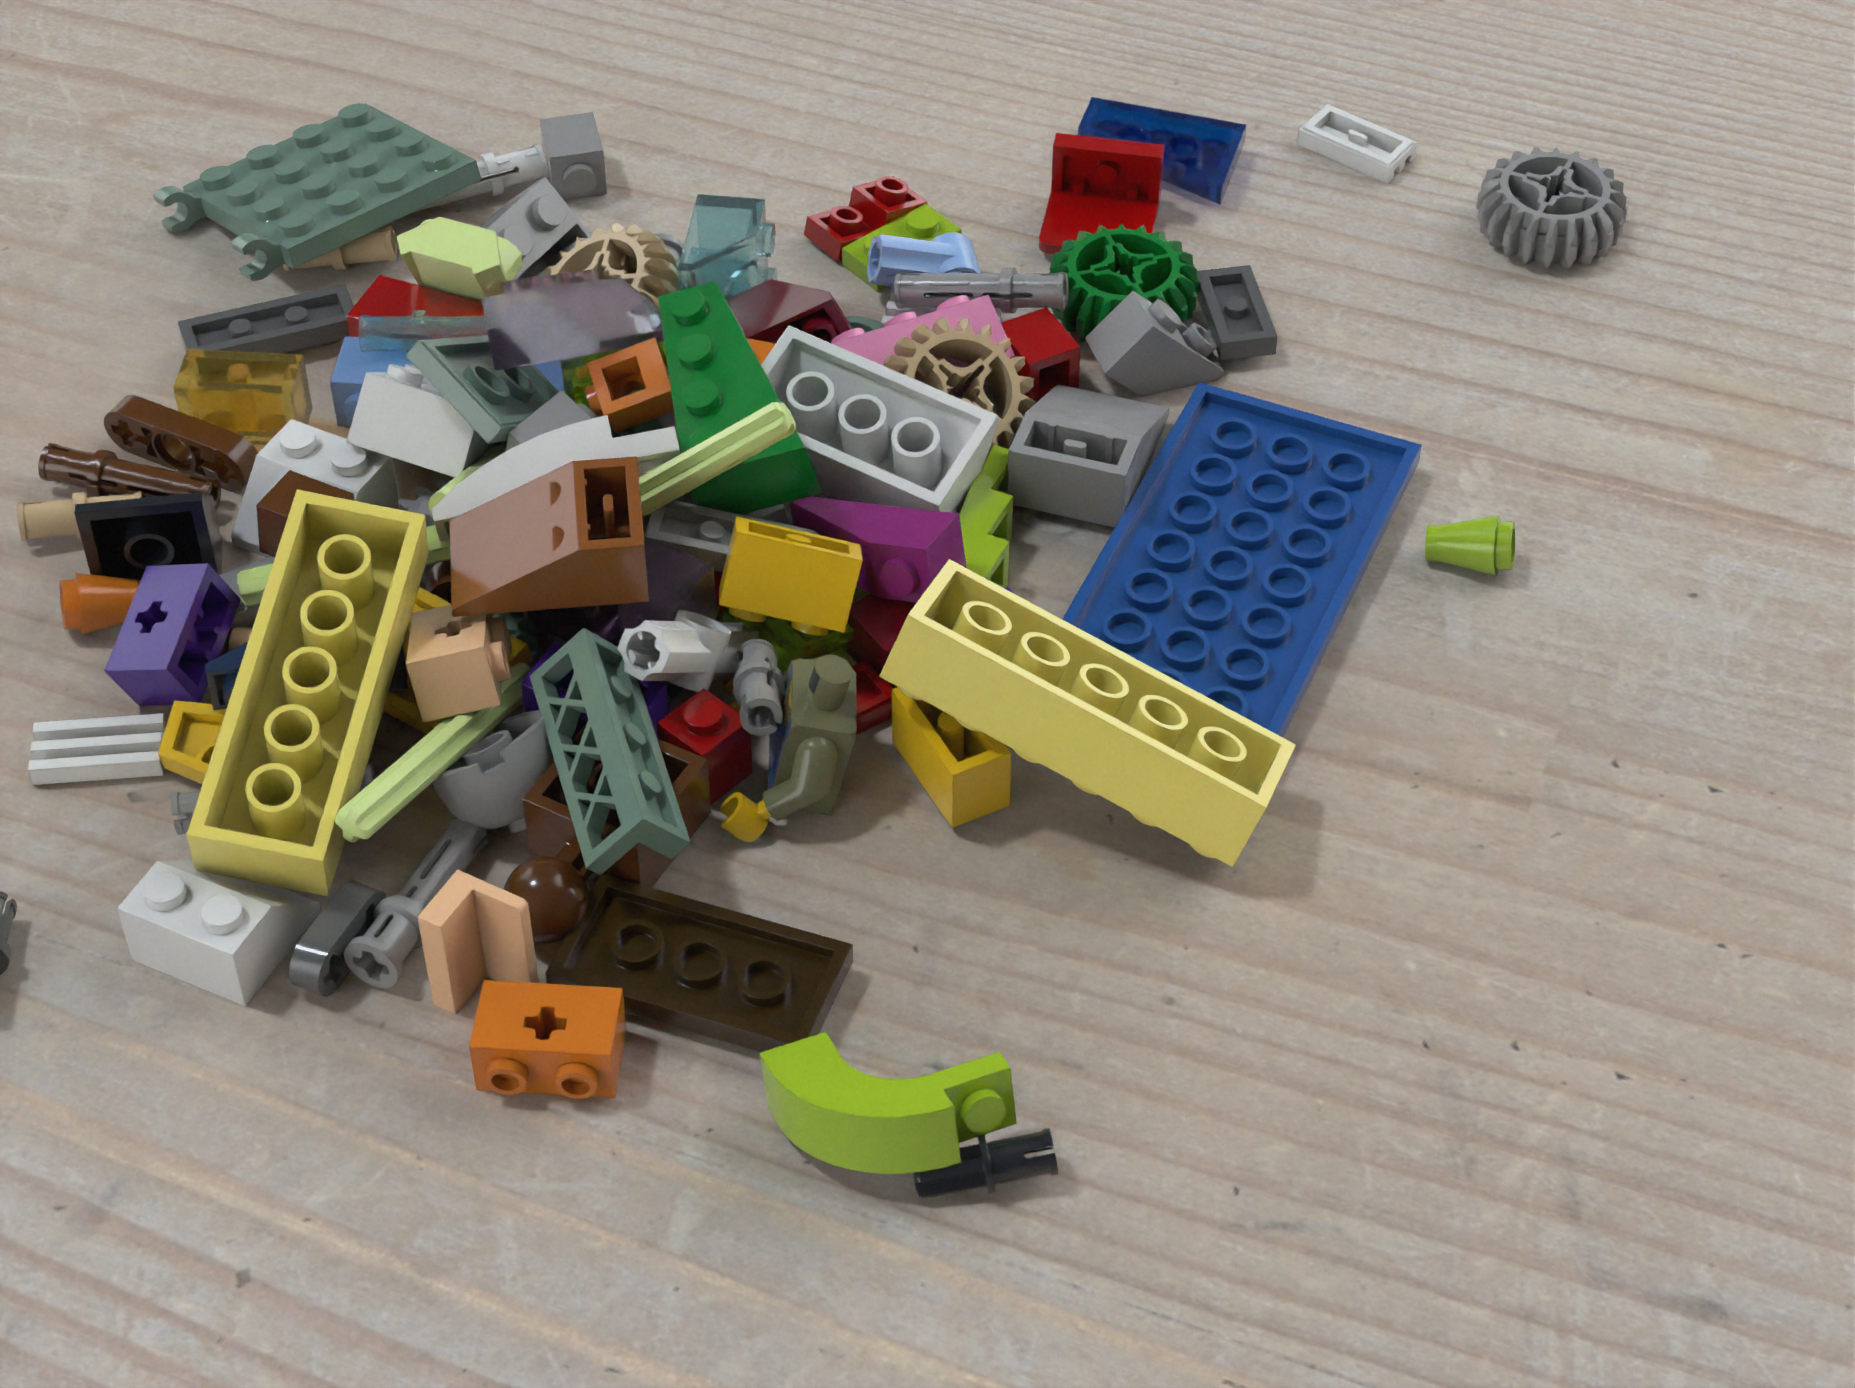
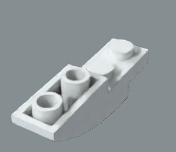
M608 415L569 424L517 445L478 468L456 485L431 509L439 541L450 539L449 520L572 461L637 456L639 477L680 455L675 426L612 438Z

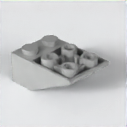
M1057 384L1026 411L1008 450L1007 494L1013 496V505L1115 527L1143 480L1169 416V407Z

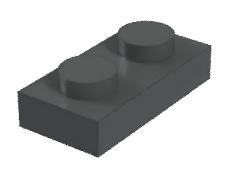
M1245 265L1197 271V277L1199 278L1197 298L1210 334L1217 344L1216 350L1220 361L1276 354L1277 334L1251 266Z

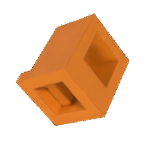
M655 337L587 363L593 385L585 387L589 406L597 417L608 415L609 424L615 433L671 412L674 414L667 358Z

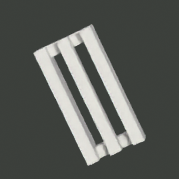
M1326 104L1298 130L1297 145L1387 184L1393 179L1394 171L1400 173L1405 167V161L1410 163L1416 157L1417 142L1329 104Z
M164 714L35 722L33 724L35 741H31L30 748L33 760H29L28 765L32 785L163 776L164 768L159 759L158 751L166 728Z

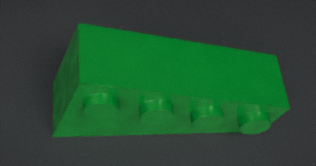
M716 281L658 296L680 454L772 402L781 403ZM795 430L790 436L689 492L695 505L742 515L823 493L806 448Z

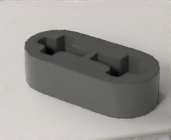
M354 880L345 882L296 945L289 966V979L291 983L324 997L332 995L351 972L344 959V950L353 938L364 936L374 922L373 911L382 899L387 898L386 893Z

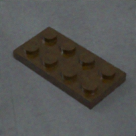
M601 874L589 894V908L585 917L577 926L568 931L545 975L547 984L622 988L625 1013L758 1052H764L819 1034L853 963V944Z

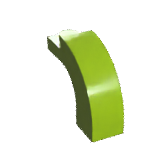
M826 1032L759 1053L768 1109L784 1135L807 1154L841 1168L879 1174H906L940 1169L961 1163L959 1143L1017 1124L1011 1067L1000 1052L932 1074L906 1079L875 1077L854 1069L844 1061Z

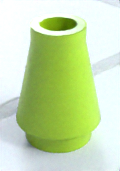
M1500 515L1444 525H1427L1425 536L1426 561L1443 562L1497 576L1498 570H1513L1516 549L1515 522L1501 521Z

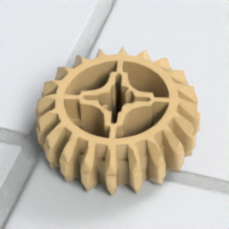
M616 222L607 232L596 227L590 238L583 240L577 237L576 246L569 252L559 251L561 260L556 266L545 268L549 279L536 287L540 298L533 304V308L537 313L535 323L552 348L574 350L575 363L581 368L587 366V363L651 338L655 337L658 341L656 332L662 326L658 296L680 291L685 286L680 278L679 272L681 268L677 264L676 257L660 237L655 236L650 230L641 229L635 223L624 228Z
M945 317L935 321L932 331L924 324L916 326L911 332V339L901 337L893 347L895 355H888L882 365L910 378H916L918 381L948 394H952L954 391L958 392L964 384L968 383L970 386L962 395L963 398L961 400L994 413L992 411L994 404L987 398L983 389L986 378L995 395L996 415H998L999 421L987 457L994 445L1009 449L1026 411L1036 403V401L1024 395L1034 386V378L1017 374L1025 365V356H1016L1010 359L1005 353L1011 345L1010 338H1004L998 344L989 340L992 334L991 324L983 325L977 334L972 333L968 317L961 318L955 325L954 330ZM944 358L957 359L969 364L970 366L963 368L956 367L947 362Z

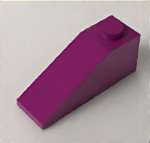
M806 497L789 502L793 526L816 531L822 536L860 544L863 561L856 586L877 598L917 603L949 559L967 568L958 513L818 497Z

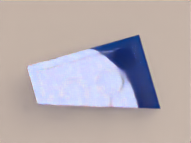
M1091 97L1079 124L1078 135L1165 145L1162 181L1221 205L1245 143L1246 124Z

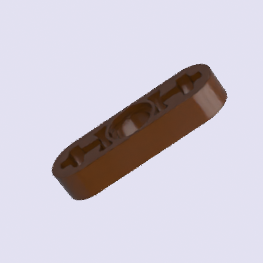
M136 395L125 396L104 417V427L107 434L116 445L128 453L184 474L217 479L220 481L221 488L228 491H240L248 483L258 451L251 442L238 433Z

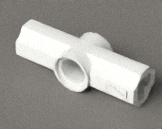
M678 610L674 621L644 620L640 626L634 629H625L617 650L621 653L625 663L624 672L641 681H669L688 690L699 692L705 688L708 691L713 680H731L738 671L737 651L739 650L743 653L741 645L748 640L758 639L759 632L743 623L718 622L695 612Z

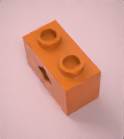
M483 980L469 1045L476 1090L494 1091L504 1095L519 1093L564 1095L573 1099H586L589 1097L616 1098L627 1035L623 989Z

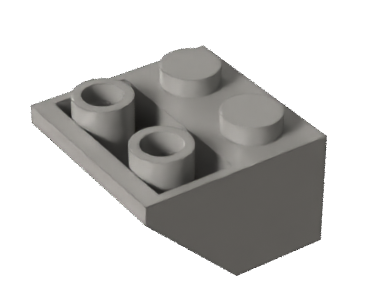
M543 177L513 197L480 226L481 228L496 231L497 236L509 240L521 252L523 266L514 277L513 282L526 293L529 309L525 314L532 315L533 324L538 326L535 323L537 313L533 308V304L540 298L536 287L549 279L545 268L556 266L561 260L559 251L569 252L576 246L577 237L583 240L591 237V233L546 177Z

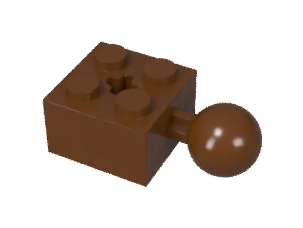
M587 723L572 739L573 745L580 744ZM657 738L689 839H691L711 813L708 759ZM595 760L586 785L587 792L590 794H594L603 769L602 761ZM554 761L522 799L529 852L540 857L529 859L516 867L508 877L503 889L527 901L533 941L538 943H552L563 940L568 931L583 920L589 908V890L586 881L589 878L597 881L600 876L585 866ZM610 809L601 833L602 841L621 826L617 810ZM638 843L602 874L652 888L676 856L670 859Z

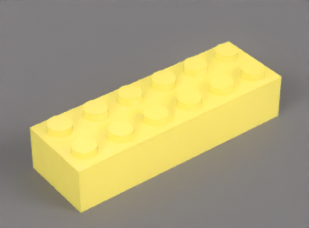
M296 490L186 834L196 871L329 897L345 842L343 830L335 824V817L338 810L360 791L428 558L426 519L424 514Z
M950 559L908 614L879 677L896 685L906 696L916 700H924L955 717L965 728L987 734L1013 748L1021 758L1029 762L1040 763L1072 780L1075 786L1082 791L1102 796L1129 811L1141 823L1159 827L1189 843L1197 853L1208 858H1216L1231 867L1234 866L1266 810L1296 744Z

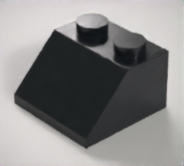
M198 492L75 504L74 514L91 575L141 580L146 566L207 563L218 575L222 574V537L212 495Z

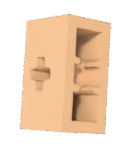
M452 604L412 613L406 666L423 723L500 706L502 681L511 679L507 655L512 654V645L504 616L493 618V614L453 617Z

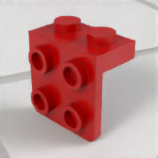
M1056 133L1052 153L1051 192L1039 235V249L1044 253H1058L1062 249L1063 241H1076L1079 231L1094 234L1099 225L1104 226L1108 230L1118 229L1121 223L1126 229L1137 230L1144 225L1146 233L1153 234L1161 200L1165 145Z

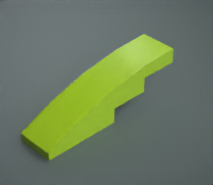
M994 445L985 460L982 471L970 486L959 516L967 569L1002 588H1006L1009 575V543L1012 540L1013 496L1007 494L1009 449Z

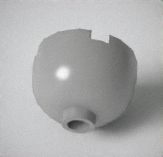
M538 710L523 712L503 719L493 728L495 733L482 738L432 782L437 796L451 814L462 821L486 828V830L496 829L507 825L511 833L526 829L522 799L554 762L544 720Z

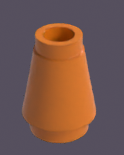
M75 573V579L60 580V603L64 630L80 629L82 635L123 624L141 580Z

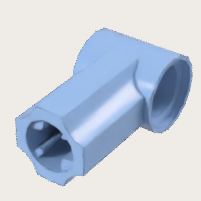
M957 232L939 235L932 241L879 234L878 237H873L868 251L867 276L869 284L894 287L895 276L898 272L981 273L971 240Z

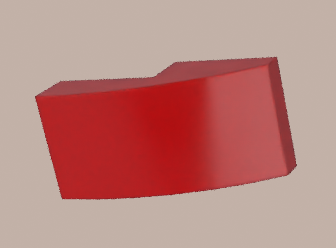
M894 176L880 177L876 181L853 186L849 206H837L832 210L807 216L804 236L836 261H841L842 247L923 204H928V201L911 190L903 180Z

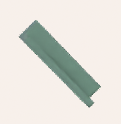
M583 628L530 675L541 717L544 720L546 734L587 869L601 875L638 843L673 859L691 842L638 679L624 672L625 663L621 653L617 650V646ZM573 669L574 674L565 698H559L555 684ZM586 713L588 722L580 744L573 745L572 736L580 714ZM595 760L602 761L603 769L594 794H590L587 792L586 785ZM610 809L617 810L621 826L602 841L601 833Z

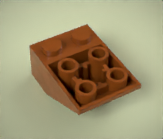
M637 456L572 461L449 520L453 617L649 602Z

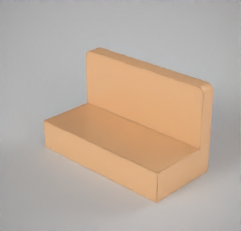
M457 869L417 917L433 1004L453 1014L458 1013L486 977L495 981L539 983L527 901Z

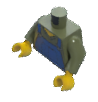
M824 655L820 658L809 660L799 658L792 660L787 672L782 673L785 683V694L781 701L782 722L779 724L775 721L777 730L769 734L768 790L763 792V800L757 804L742 793L736 792L730 795L721 805V812L729 817L721 823V827L738 839L745 842L757 840L766 829L770 817L779 821L797 811L832 815L857 731L856 672L848 661L842 657ZM734 677L726 685V690L734 694ZM737 701L727 704L740 713L741 705Z

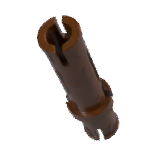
M50 442L48 446L43 448L39 459L38 472L42 480L86 488L90 495L96 497L108 496L109 494H132L138 491H142L143 498L203 492L213 496L215 510H217L221 498V484L217 479L193 476L161 467L118 459L114 452L100 449L95 453L59 446Z

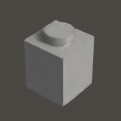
M593 112L540 119L542 147L549 170L548 180L563 200L607 194L604 151Z

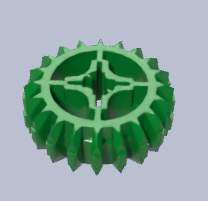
M1122 223L1118 229L1111 230L1099 225L1094 234L1079 231L1076 241H1063L1061 251L1053 254L1049 273H1067L1069 295L1066 309H1051L1055 318L1062 321L1063 327L1067 332L1078 331L1080 342H1085V337L1132 291L1138 293L1151 303H1154L1157 299L1162 300L1174 310L1184 324L1187 320L1192 319L1199 291V278L1197 277V269L1193 264V255L1183 252L1180 241H1167L1164 231L1150 234L1146 233L1144 225L1137 230L1126 229Z

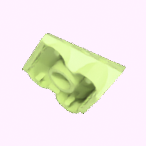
M439 216L435 219L425 220L420 226L397 236L401 257L418 285L524 314L528 311L529 303L526 293L513 282L514 277L523 266L521 252L509 240L497 236L496 231Z

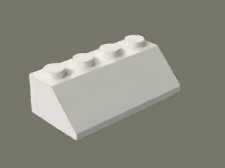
M789 325L761 366L779 400L789 408L795 420L796 431L806 448L823 493L844 501L960 514L973 480L983 469L999 422L998 415Z

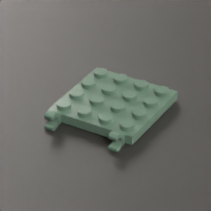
M358 103L342 108L338 112L337 117L326 122L309 124L296 129L292 137L275 145H262L253 148L247 153L246 158L231 165L216 166L205 170L200 174V179L182 186L184 191L174 186H166L159 189L153 197L157 203L164 207L171 206L176 202L178 203L177 211L172 216L161 220L163 226L172 232L185 231L194 222L207 216L238 235L231 242L233 249L243 255L256 250L254 260L240 267V273L251 281H258L266 278L273 270L284 264L293 269L472 185L480 181L481 177L475 159L366 103Z

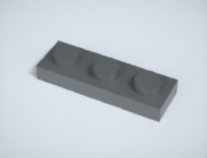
M346 284L181 320L178 321V326L192 374L208 370L223 369L229 365L260 358L275 357L286 352L317 345L332 344L343 340L345 336L350 337L346 315L354 305Z

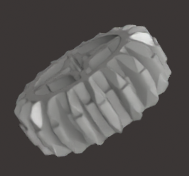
M1534 147L1531 154L1528 155L1520 151H1514L1511 159H1498L1495 168L1487 170L1486 177L1482 181L1476 205L1480 232L1489 236L1490 246L1503 247L1505 257L1516 255L1523 257L1524 265L1532 261L1543 263L1546 269L1550 264H1561L1566 269H1570L1574 261L1590 265L1594 256L1606 257L1609 247L1617 245L1618 237L1622 234L1628 210L1626 206L1627 197L1623 193L1624 183L1614 179V170L1599 168L1598 159L1596 158L1589 160L1580 158L1578 151L1571 155L1560 153L1557 147L1553 152H1542L1538 147Z

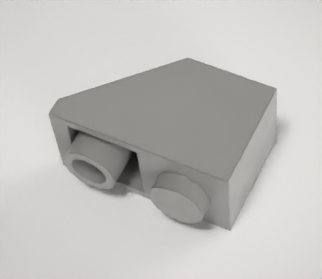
M1134 291L1085 337L1104 374L1141 397L1197 385L1199 382L1215 381L1225 373L1213 353L1217 348V344L1203 327L1197 323H1193L1188 327L1181 322L1178 315L1165 302L1157 299L1154 303H1151Z

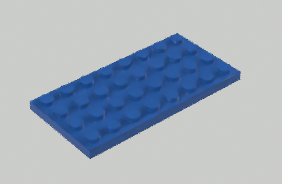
M1199 382L1062 620L1269 731L1284 737L1419 464L1422 445Z

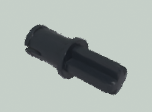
M1050 1128L1042 1129L1040 1132L986 1142L985 1135L977 1136L978 1144L959 1147L961 1163L925 1172L913 1173V1178L919 1197L931 1198L981 1187H987L989 1194L996 1192L995 1185L1048 1174H1051V1176L1057 1175L1058 1166L1055 1153L1031 1158L1024 1156L1030 1153L1053 1149L1052 1146L1054 1145Z

